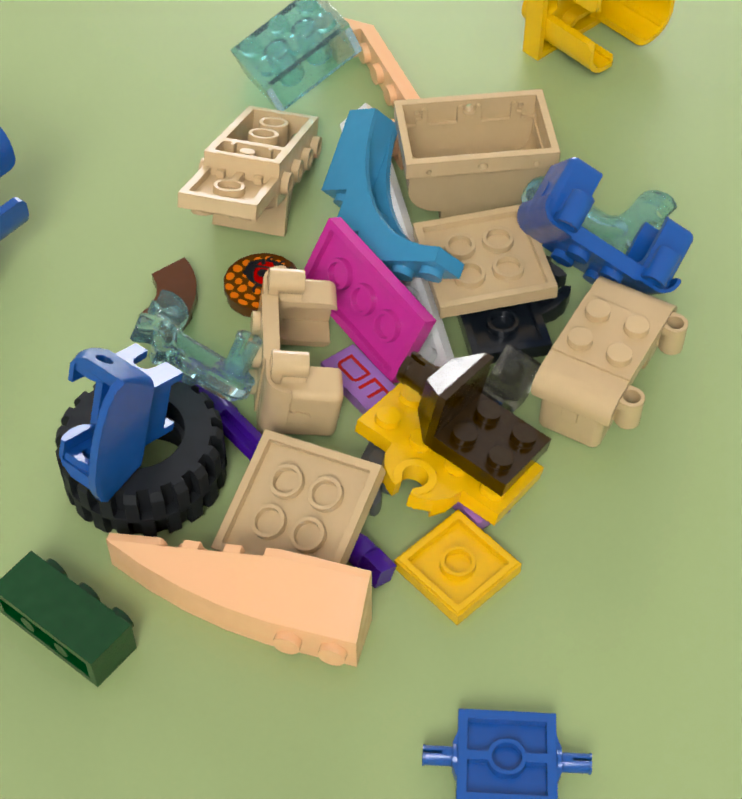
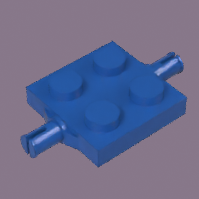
M459 708L457 734L453 740V745L437 746L423 744L422 766L452 767V774L456 781V799H558V783L562 773L592 774V753L562 752V747L557 738L556 713Z

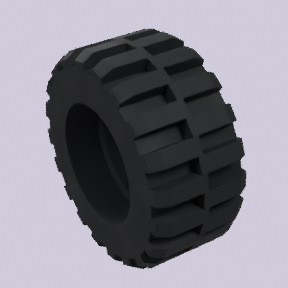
M186 379L182 383L177 382L171 385L166 418L174 422V427L172 431L158 439L176 445L178 447L176 451L160 463L138 468L108 502H100L94 498L90 489L72 478L62 465L59 457L60 440L63 434L73 427L90 424L95 384L93 385V391L90 393L84 391L75 399V408L69 407L61 419L62 425L57 429L55 438L57 449L55 452L69 501L72 505L76 506L77 513L85 521H94L95 528L107 533L115 529L120 534L134 535V533H143L144 536L158 537L157 532L168 529L169 533L182 529V523L186 520H189L191 523L204 514L203 506L209 508L219 496L218 489L224 486L227 476V456L220 413L214 407V402L206 393L199 392L198 386Z

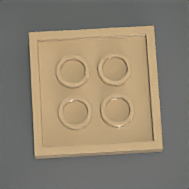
M520 205L413 223V236L416 243L441 247L464 264L460 279H442L440 283L428 281L440 319L557 297L558 285L542 244L523 232L518 224L517 212Z
M265 429L211 548L214 551H223L225 544L242 545L245 550L244 554L264 555L266 548H274L347 565L386 471L382 465Z

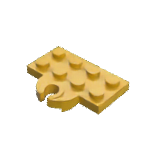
M399 383L357 420L355 432L385 451L382 466L386 474L382 483H384L386 490L393 496L399 492L403 480L411 479L417 481L422 486L412 489L406 506L428 511L429 517L444 513L457 502H460L495 526L540 479L544 467L535 462L501 497L423 444L417 410L421 396L406 384Z

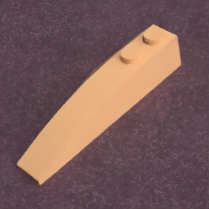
M109 532L106 542L112 564L149 591L180 609L227 631L274 646L277 650L286 654L303 653L319 657L323 662L330 665L340 666L347 664L357 667L372 621V571L282 549L266 548L264 555L244 554L245 550L242 545L225 544L223 551H213L205 549L201 541L184 540L178 547L168 546V543L161 537Z

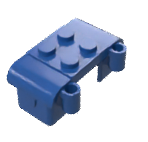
M572 157L552 165L533 199L523 202L519 206L517 221L522 231L542 243L544 248L552 252L550 256L554 261L565 267L574 266L584 273L583 278L592 285L599 276H603L645 294L655 295L672 292L681 283L679 278L673 277L693 242V234L669 217H666L660 230L648 222H644L626 254L582 227L586 216L595 202L592 195L603 174L577 157Z

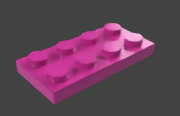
M341 217L329 218L304 268L305 279L328 280L335 284L338 310H331L330 316L364 355L393 384L399 383L396 380V375L401 364L408 355L411 357L412 352L416 351L419 353L437 320Z

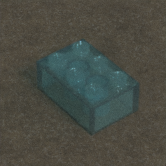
M294 0L231 49L232 54L246 76L274 108L279 111L286 110L362 51L350 24L327 0Z

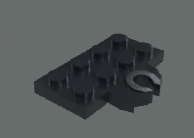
M551 256L546 257L558 288H560L556 298L457 316L469 355L488 353L494 357L492 364L548 355L552 342L545 323L556 320L565 312L571 293V286H565L567 274L563 269L551 262Z

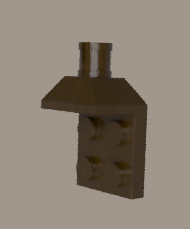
M412 352L411 357L408 355L401 364L396 380L406 384L421 396L417 410L423 444L502 497L547 451L551 438L482 394L494 359L490 354L481 353L451 358L440 368L424 359L418 352Z

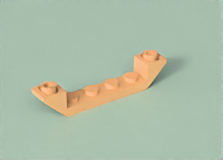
M333 14L323 15V30L319 32L321 45L325 51L329 50L335 62L359 57L360 62L368 66L373 83L375 85L379 84L388 106L394 108V100L420 98L374 25ZM397 135L394 143L392 157L395 159L399 168L403 170L404 168Z

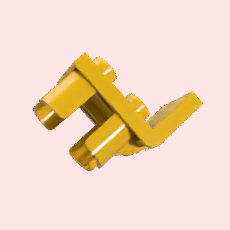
M524 0L522 16L526 20L523 51L538 61L559 49L592 72H603L612 66L613 54L593 42L583 33L602 22L636 45H646L659 36L668 24L675 0Z

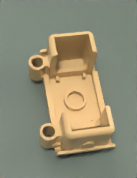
M284 265L269 267L265 272L258 311H252L250 335L255 338H247L246 362H251V367L253 368L248 369L247 394H254L257 430L261 434L267 429L283 435L330 436L336 430L344 398L342 371L339 368L310 366L309 352L280 350V345L326 347L330 344L331 310H338L336 286L332 281L305 279V270L288 269Z
M599 276L551 347L535 375L531 394L542 399L539 414L540 424L589 447L600 445L613 420L620 428L628 430L636 428L640 423L645 395L639 388L632 386V383L640 370L647 366L657 347L667 355H676L682 351L688 328V320L683 315L676 313V305Z

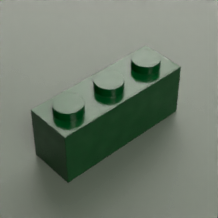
M30 551L0 579V612L95 686L99 687L137 648L132 630L134 624L130 617L121 609L114 607L111 610L100 602L97 593L87 584L81 582L77 585L70 580L65 570L55 560L49 558L45 561L33 551Z

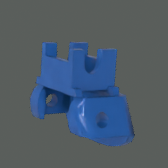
M137 343L117 353H113L108 349L88 348L79 352L70 362L69 381L74 382L85 376L96 382L90 424L73 427L63 434L60 440L59 457L70 476L90 489L94 498L100 502H108L141 466L145 446L172 431L174 427V422L166 418L171 385L182 380L183 372L167 362L150 369L136 366L135 364L147 358L148 352L147 349Z

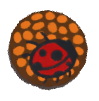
M270 253L251 254L237 260L228 268L224 276V293L228 304L242 316L251 318L252 311H258L263 277L269 267L284 265L288 269H297L296 266L283 256Z

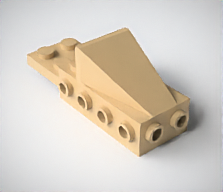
M248 106L204 150V158L200 161L198 172L178 191V207L191 209L193 214L200 216L213 214L212 224L284 237L287 232L293 186L296 183H300L304 172L310 170L312 162L315 158L318 159L321 153L322 137L317 136L319 117Z

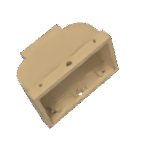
M543 89L394 100V120L409 198L413 204L421 209L438 211L439 218L514 206L532 200L549 168L559 163L561 152Z

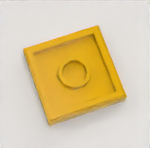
M459 509L394 560V563L397 565L396 570L456 625L460 624L521 572L522 566L516 558Z

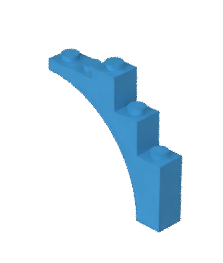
M376 108L350 110L321 189L334 199L335 205L340 207L337 217H341L399 280L409 282L414 277L440 283L442 279H460L464 267L461 261L441 247L411 242L397 221L390 194L391 158L397 136L395 122Z

